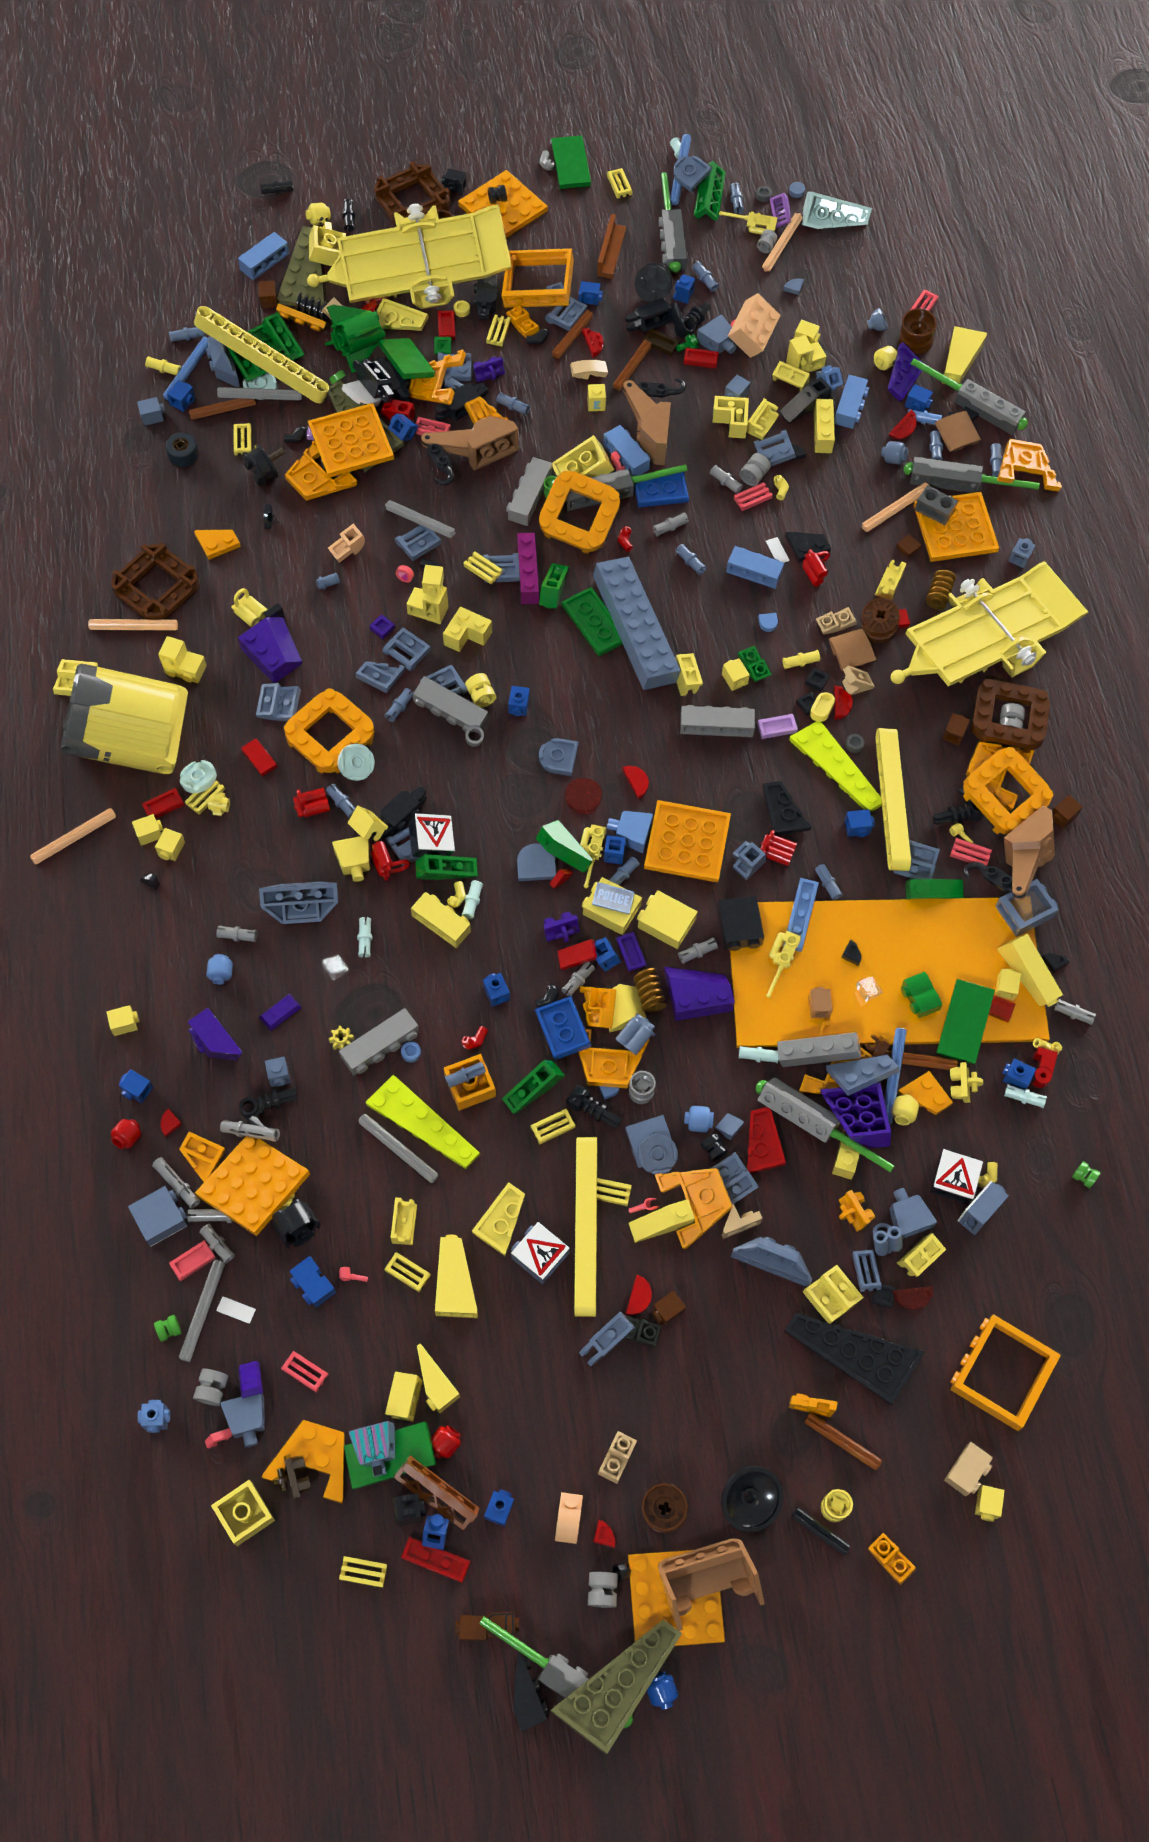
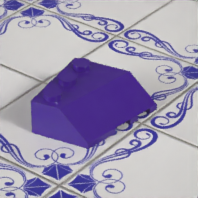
M266 617L238 637L241 650L273 683H276L303 664L283 617Z
M664 967L675 1021L733 1011L735 1002L730 983L724 974Z
M206 1008L188 1021L190 1026L188 1031L201 1054L205 1052L209 1058L238 1060L242 1051L209 1008Z
M880 1083L870 1085L849 1096L841 1087L820 1090L851 1140L868 1148L890 1146L891 1129Z

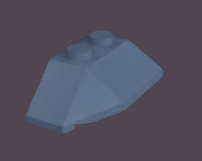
M209 336L207 340L209 348H206L208 359H212V361H209L211 371H215L216 378L239 387L232 356L224 344Z
M332 882L290 883L259 888L261 908L282 924L321 922L338 903L337 883Z
M759 1237L733 1249L731 1257L805 1287H808L812 1281V1277L800 1252L795 1251L796 1249L790 1245L785 1244L782 1246L770 1237Z

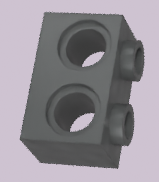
M927 485L917 500L915 511L946 525L955 512L958 500Z

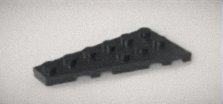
M795 1313L784 1330L786 1334L889 1405L893 1404L925 1351L914 1350L905 1345L894 1344L885 1341V1339L855 1330L844 1329L841 1326L824 1323L818 1319Z

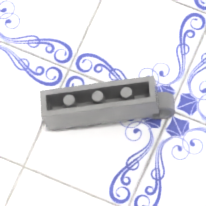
M424 676L413 693L415 704L422 708L424 706L427 707L436 716L441 715L445 717L447 722L452 725L457 724L461 726L466 732L465 740L468 745L472 747L481 745L484 739V732L481 727L487 718L488 711ZM471 732H477L481 738L478 741H472L468 735Z

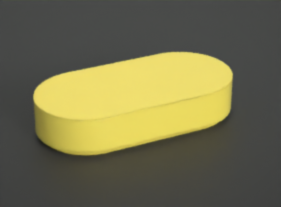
M827 692L820 693L811 708V718L818 722L827 720L834 707L835 697Z

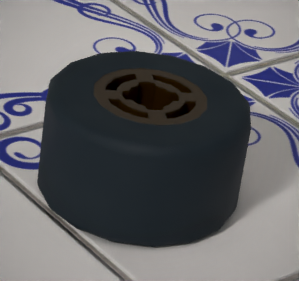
M177 433L167 440L166 452L172 464L179 467H187L197 460V443L190 434Z

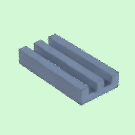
M854 1251L852 1257L860 1292H864L865 1289L873 1291L875 1288L881 1290L882 1285L874 1251ZM866 1255H869L875 1283L871 1281ZM858 1256H861L867 1284L864 1283Z

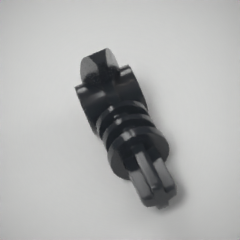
M703 302L699 307H693L685 317L681 315L678 304H673L672 319L676 335L683 338L694 331L696 326L705 320V314L710 310V304Z
M961 787L958 792L963 796L965 793L963 787ZM968 800V803L963 804L962 807L959 805L955 809L953 806H950L948 811L934 814L933 822L936 825L947 822L955 825L958 821L963 822L964 819L966 821L970 819L972 821H980L983 819L984 814L981 811L975 810L974 808H977V806L971 800Z
M576 1085L565 1100L566 1104L575 1111L580 1112L583 1108L582 1111L585 1114L589 1112L588 1115L590 1117L595 1116L596 1122L602 1120L614 1129L619 1127L622 1121L621 1118L608 1110L609 1106L607 1104L601 1106L599 1100L595 1102L596 1099L591 1097V1093L581 1085Z
M292 1088L276 1093V1090H272V1095L268 1096L265 1093V1097L262 1098L258 1095L256 1100L252 1097H245L239 1103L240 1113L250 1125L265 1127L258 1119V1115L264 1113V1109L268 1108L271 1111V1107L275 1106L278 1110L281 1109L280 1104L298 1099L296 1089ZM248 1103L253 1104L254 1109L251 1112H245L243 1110L244 1105Z

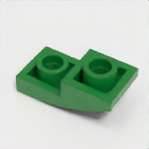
M755 645L738 652L739 659L754 682L772 675L765 660H761Z

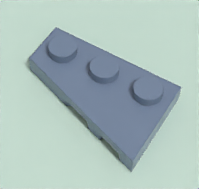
M888 1055L826 1065V1071L849 1096L899 1073V1067Z

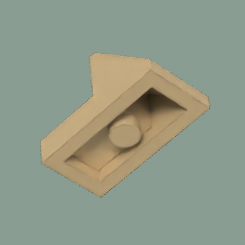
M851 666L843 669L846 676L842 683L848 694L854 695L875 687L868 672Z
M733 1204L722 1233L723 1239L759 1225L762 1221L760 1212L753 1213V1211H749L740 1218Z

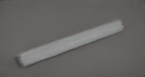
M217 388V396L219 398L302 399V394L296 390Z
M388 500L385 504L386 510L444 536L452 538L456 533L454 528L396 502Z
M363 1114L359 1118V1124L430 1183L437 1180L438 1173L367 1114Z
M214 1260L179 1355L182 1361H191L225 1266L224 1262L220 1260Z

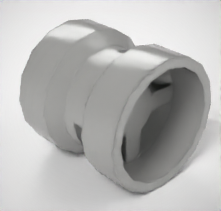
M764 230L757 243L759 251L770 253L777 241V234L772 230Z

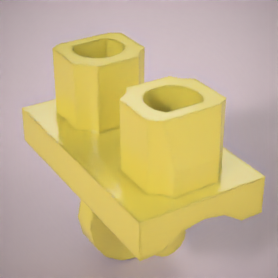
M966 1062L960 1063V1067L950 1069L951 1080H961V1086H951L952 1098L963 1099L964 1103H971L970 1087H972V1092H978V1086L983 1085V1079L977 1077V1072H971L970 1078Z

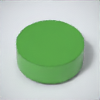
M340 370L330 377L329 380L334 384L344 378L346 374L343 370Z

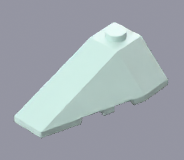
M807 192L803 207L802 225L816 229L867 225L872 208L814 192Z

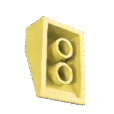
M594 435L552 463L557 476L563 471H574L592 478L601 474H609L615 470L602 444Z

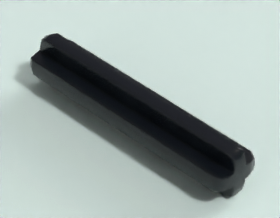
M797 1507L791 1516L794 1520L842 1555L847 1554L851 1547L849 1543L801 1508Z

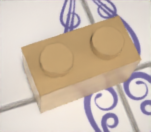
M970 1442L966 1445L944 1481L964 1496L970 1493L975 1494L981 1485L978 1480L982 1474L986 1476L992 1468L990 1462L993 1457Z

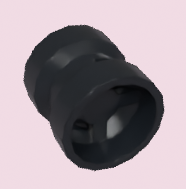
M499 185L498 188H488L490 204H495L497 201H507L504 185Z
M718 1134L711 1135L701 1143L703 1150L709 1153L708 1157L711 1162L720 1159L728 1152L726 1146L721 1144Z

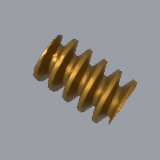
M939 570L934 573L926 597L928 606L936 610L946 608V604L949 601L948 594L952 592V587L956 580V575L953 572Z
M655 968L645 969L634 976L636 989L638 990L639 997H641L640 1002L643 1004L642 1009L645 1012H658L667 1006L666 1003H661L665 1000V997L659 996L663 993V990L657 989L661 984L656 982L659 977L654 975L657 972Z

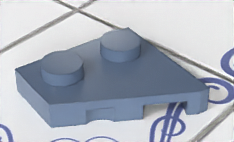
M366 661L356 672V678L387 693L405 672V666L399 665V668L388 667L386 663L376 664L375 662Z

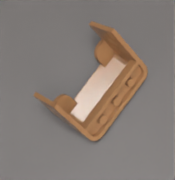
M728 1539L664 1559L658 1564V1571L666 1599L678 1631L683 1630L680 1616L687 1614L691 1610V1600L728 1588H733L734 1592L741 1596L755 1593L759 1604H765L759 1574L743 1542L739 1539Z

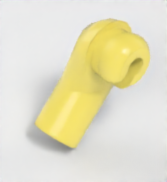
M776 475L774 477V484L778 489L776 498L784 500L789 485L781 475Z

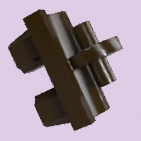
M289 1454L284 1456L288 1474H284L283 1467L278 1468V1477L273 1479V1484H280L282 1491L288 1489L287 1481H290L293 1497L297 1498L300 1497V1493L310 1489L311 1486L308 1475L297 1479L295 1476V1471L306 1468L303 1455L291 1457Z

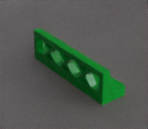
M711 161L708 165L712 168V171L698 186L694 216L699 219L707 214L716 221L719 217L726 172L714 161Z

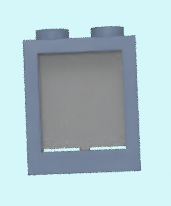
M1038 879L1032 881L1024 899L1016 900L1013 897V893L1010 892L999 898L995 905L1016 937L1054 918L1059 910L1056 901L1051 899L1046 887Z

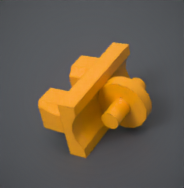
M850 1190L839 1199L840 1208L843 1211L839 1215L840 1220L847 1218L848 1222L853 1224L857 1232L861 1231L875 1218L871 1209L863 1210L861 1204L865 1201L861 1192L853 1193Z

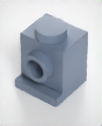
M1019 538L1010 555L1009 562L1025 568L1035 548L1033 542L1028 538Z

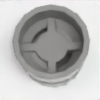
M755 453L740 470L739 475L747 485L756 486L769 471L771 464L764 455Z
M1014 703L1003 705L999 724L1023 728L1025 709L1021 705Z
M638 1071L632 1075L629 1085V1096L633 1102L646 1104L652 1100L656 1081L651 1073Z
M203 1368L198 1379L201 1384L196 1387L193 1399L204 1404L220 1406L223 1397L221 1389L226 1387L229 1376L219 1371Z
M609 1572L589 1573V1586L592 1590L588 1592V1606L601 1608L617 1607V1594L614 1592V1589L617 1588L618 1574Z

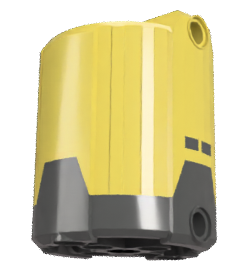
M81 663L76 667L60 749L64 754L169 775L174 771L188 691L185 687Z

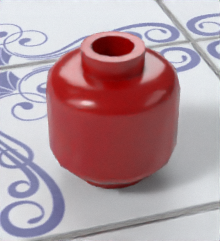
M134 1119L120 1120L111 1131L112 1143L120 1149L131 1148L141 1137L139 1123Z
M449 1425L446 1427L440 1426L431 1437L434 1456L439 1459L441 1457L451 1458L461 1445V1435Z

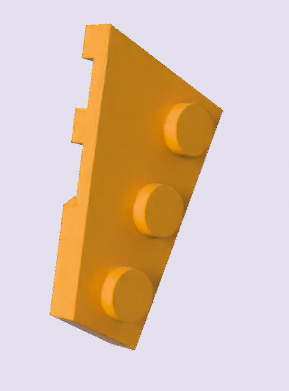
M278 303L276 313L278 312L282 318L294 320L295 323L311 326V329L318 332L320 330L324 331L325 321Z

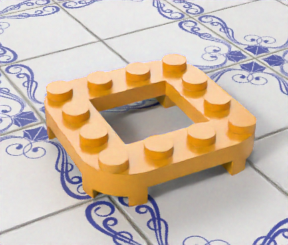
M561 472L556 477L540 512L539 525L544 536L549 539L552 537L577 547L583 553L593 552L602 548L615 516L619 511V493L613 487L577 472ZM571 491L601 503L589 532L558 520L567 496Z
M330 688L314 697L293 715L284 726L288 745L291 748L294 747L322 774L323 772H340L337 763L338 755L347 745L361 744L370 747L374 738L372 720L344 695ZM328 712L336 714L353 729L329 752L306 732Z
M1012 747L998 750L963 781L964 799L966 802L971 800L995 826L992 830L997 834L1008 835L1043 805L1047 807L1053 797V791L1049 788L1048 784ZM1005 769L1031 795L1011 814L986 788V785Z

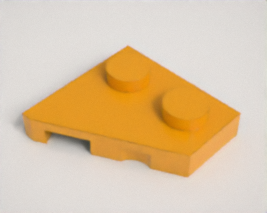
M930 1071L902 1087L897 1092L900 1096L904 1094L911 1095L920 1107H925L927 1111L934 1115H937L953 1104Z
M188 1132L179 1148L203 1182L215 1171L226 1151L224 1147L191 1132Z

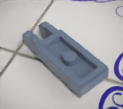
M619 1312L589 1340L590 1342L579 1354L584 1356L593 1347L598 1350V1353L588 1361L591 1367L602 1357H605L635 1327L622 1312Z

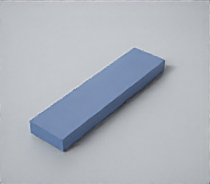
M800 878L787 931L801 936V941L795 950L802 952L819 882Z

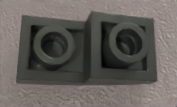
M625 1315L635 1327L625 1339L655 1347L661 1326Z

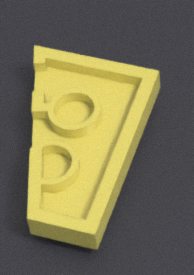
M385 298L382 299L376 311L381 328L422 331L429 318L427 313Z
M508 1182L472 1230L474 1235L504 1256H506L525 1193Z

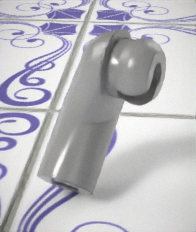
M542 151L539 164L546 171H550L554 167V162L551 163V159L548 160V151Z

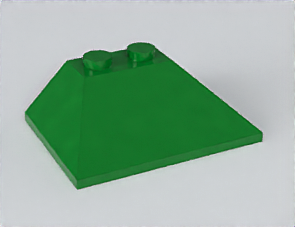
M278 312L264 318L261 325L246 331L292 361L304 356L303 351ZM225 346L247 382L268 373Z

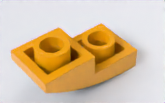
M520 305L506 312L507 316L511 318L512 324L525 338L539 331V326L530 319L529 313Z
M884 1533L868 1547V1550L900 1585L916 1570V1567Z

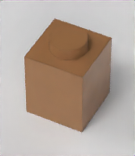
M824 987L811 989L808 996L810 1019L830 1018L832 1013L830 989H825Z

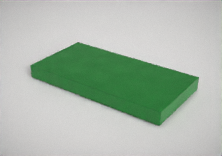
M582 135L551 138L559 189L591 186Z
M410 338L379 340V347L403 379L434 377L435 371Z
M592 587L561 602L564 610L598 657L623 644L610 612Z
M956 979L936 1054L975 1065L995 989Z
M427 1422L395 1430V1459L384 1462L386 1475L373 1477L372 1466L365 1467L359 1464L352 1443L344 1446L352 1489L354 1490L392 1479L410 1455L426 1468L436 1466Z

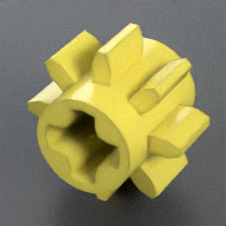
M216 792L214 796L209 797L208 809L213 811V815L222 816L224 812L229 811L230 799L225 797V793Z
M339 1026V1029L331 1030L333 1037L329 1038V1042L334 1043V1050L337 1048L342 1049L349 1045L350 1041L354 1040V1036L352 1034L349 1035V1028L345 1030Z

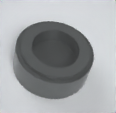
M761 186L757 188V200L761 202L770 200L772 190L769 187Z
M858 734L849 735L845 743L846 749L852 753L860 752L864 746L863 737Z

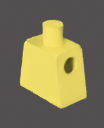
M359 836L332 842L334 853L343 874H352L354 882L362 881L364 879L363 872L370 870L369 839L366 840Z

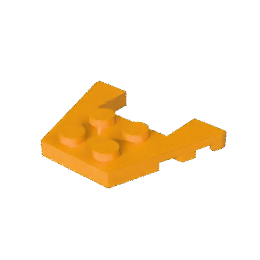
M464 350L457 351L458 354L454 356L446 355L441 361L436 362L433 360L428 362L435 371V375L432 378L412 379L408 390L410 398L450 405L455 392L452 388L441 389L447 368L463 366L466 356Z
M1014 439L1008 441L997 481L1012 484L1015 480V470L1042 475L1044 489L1059 492L1062 488L1060 482L1057 483L1055 479V471L1051 470L1048 465L1050 461L1041 444Z
M315 441L312 442L309 449L303 452L304 455L301 459L297 460L285 474V479L306 501L357 485V480L349 472L341 474L335 479L328 478L327 473L314 461L320 457Z
M979 742L976 745L966 775L969 776L994 753L1006 747ZM1012 747L1030 764L1034 750H1031L1030 753H1023V750H1019L1018 747ZM1005 769L989 782L986 788L1011 812L1018 795L1001 787L1007 771Z
M823 1020L817 1037L842 1033L832 1028L828 1022ZM860 1047L861 1058L832 1061L830 1065L871 1058L873 1056ZM828 1072L825 1081L805 1074L799 1093L821 1094V1089L839 1088L840 1086Z
M585 1029L589 1040H591V1030ZM650 1038L637 1055L627 1050L587 1048L579 1051L587 1084L590 1086L628 1088L630 1079L639 1065Z
M717 1168L655 1174L662 1193L681 1185L686 1200H689L695 1217V1223L676 1231L683 1249H687L733 1208Z
M303 1420L265 1470L262 1478L273 1482V1479L278 1477V1468L283 1467L284 1474L286 1472L284 1456L289 1454L291 1457L303 1455L307 1468L330 1475L323 1497L343 1504L345 1433Z

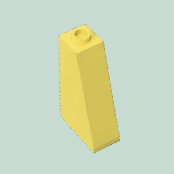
M954 326L944 376L960 384L983 348L987 333Z
M1028 933L997 948L1010 968L1021 973L1020 981L1039 1006L1047 1004L1050 1007L1058 1002L1057 998L1063 994Z
M457 1235L441 1237L435 1314L436 1316L478 1318L462 1239L458 1238Z

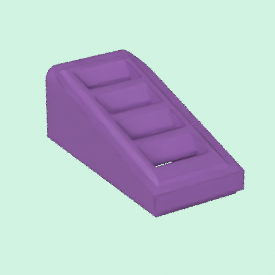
M782 193L770 198L773 217H778L776 229L791 223L788 196Z

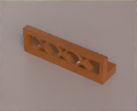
M615 214L610 216L597 267V276L610 279L614 277L626 233V226L616 224Z
M411 1455L393 1477L413 1493L418 1494L421 1499H424L426 1503L462 1530L470 1522L472 1523L478 1515L480 1508ZM405 1472L409 1476H411L413 1480H407L401 1474ZM420 1484L432 1493H424L421 1490ZM438 1498H440L449 1506L440 1505L438 1503ZM455 1510L466 1518L464 1522L456 1517Z

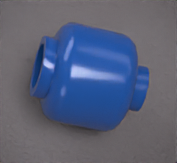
M666 1672L657 1673L647 1689L651 1705L660 1707L662 1710L674 1705L673 1701L678 1698V1691L673 1676L666 1674Z

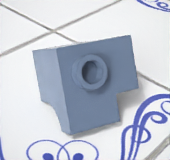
M745 841L733 852V856L737 859L733 869L746 881L766 862V854L753 842L748 843Z

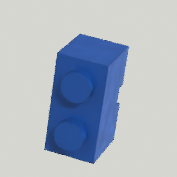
M310 1256L289 1271L292 1276L290 1281L296 1289L299 1287L304 1292L302 1297L308 1305L313 1304L317 1308L336 1294L334 1287L325 1275L323 1277L319 1276L322 1273Z

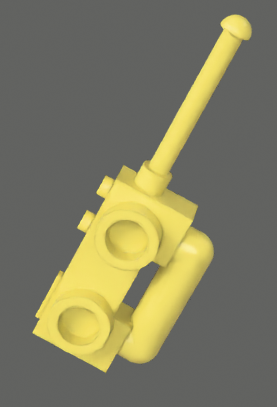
M719 212L720 216L724 215L747 220V227H749L748 231L750 233L762 235L766 229L774 232L776 229L778 217L761 215L760 213L755 214L754 212H749V216Z
M591 824V828L586 827L583 830L580 845L593 859L588 869L585 884L583 885L584 888L589 887L588 884L595 860H599V857L602 856L600 852L603 851L602 844L606 835V827ZM589 837H592L591 843L588 845Z
M789 931L778 933L769 953V957L773 959V964L778 965V971L766 994L767 998H771L781 971L791 966L790 961L794 959L793 954L801 941V936ZM784 942L785 945L783 947V950L781 953H779V949L782 943Z

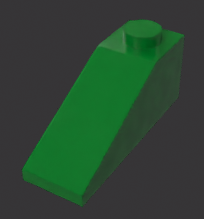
M556 563L551 564L541 586L539 605L546 608H557L569 566Z
M559 820L542 826L536 837V840L548 853L579 871L587 872L593 859Z
M424 854L415 861L416 879L441 880L478 876L476 858Z
M910 879L906 881V899L964 898L963 880Z
M543 1060L508 1092L502 1100L512 1113L516 1114L550 1090L565 1075L553 1060Z

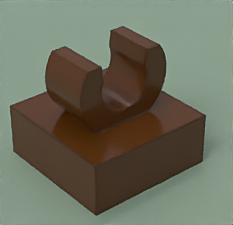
M872 1034L871 1038L875 1040V1043L873 1045L865 1043L864 1045L873 1057L883 1056L890 1043L881 1035L878 1038Z

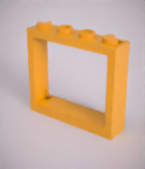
M572 248L509 251L512 268L505 270L502 289L504 308L517 307L519 305L521 307L569 306L574 265ZM567 264L564 289L511 291L515 266Z
M993 1314L989 1319L985 1318L979 1329L982 1332L979 1337L975 1335L970 1344L972 1350L970 1354L966 1353L962 1358L960 1364L963 1367L960 1372L956 1371L951 1380L953 1385L950 1390L1016 1431H1019L1024 1427L1061 1355ZM993 1327L1046 1358L1016 1416L963 1384Z

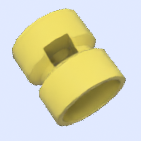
M475 674L466 681V688L475 705L484 708L496 700V694L486 674Z
M832 1490L823 1498L820 1507L821 1512L827 1520L840 1522L851 1513L853 1508L852 1498L844 1490Z

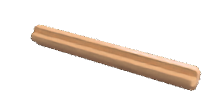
M801 213L794 214L791 223L787 225L762 265L765 272L771 271L803 219Z
M924 482L863 522L862 529L865 532H869L917 500L928 484Z
M90 619L88 627L90 630H178V621Z
M111 808L105 810L31 854V860L34 864L42 862L116 817V814Z

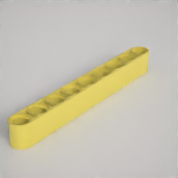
M200 306L197 309L194 325L198 329L316 403H323L329 390V385L325 381L210 308Z
M878 728L876 731V750L888 869L893 871H909L911 855L897 729Z
M577 1137L575 1317H596L597 1137Z

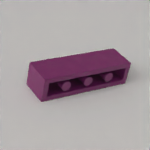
M517 533L521 604H539L535 533Z

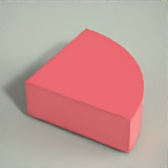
M615 451L611 453V464L616 471L625 470V466H622L619 461L620 455Z
M228 1428L210 1434L204 1441L206 1447H215L218 1445L217 1442L231 1438V1430Z

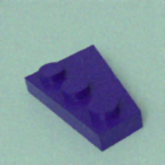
M904 342L899 345L888 386V391L898 401L905 397L922 372V370L911 365L914 358L920 362L922 361Z

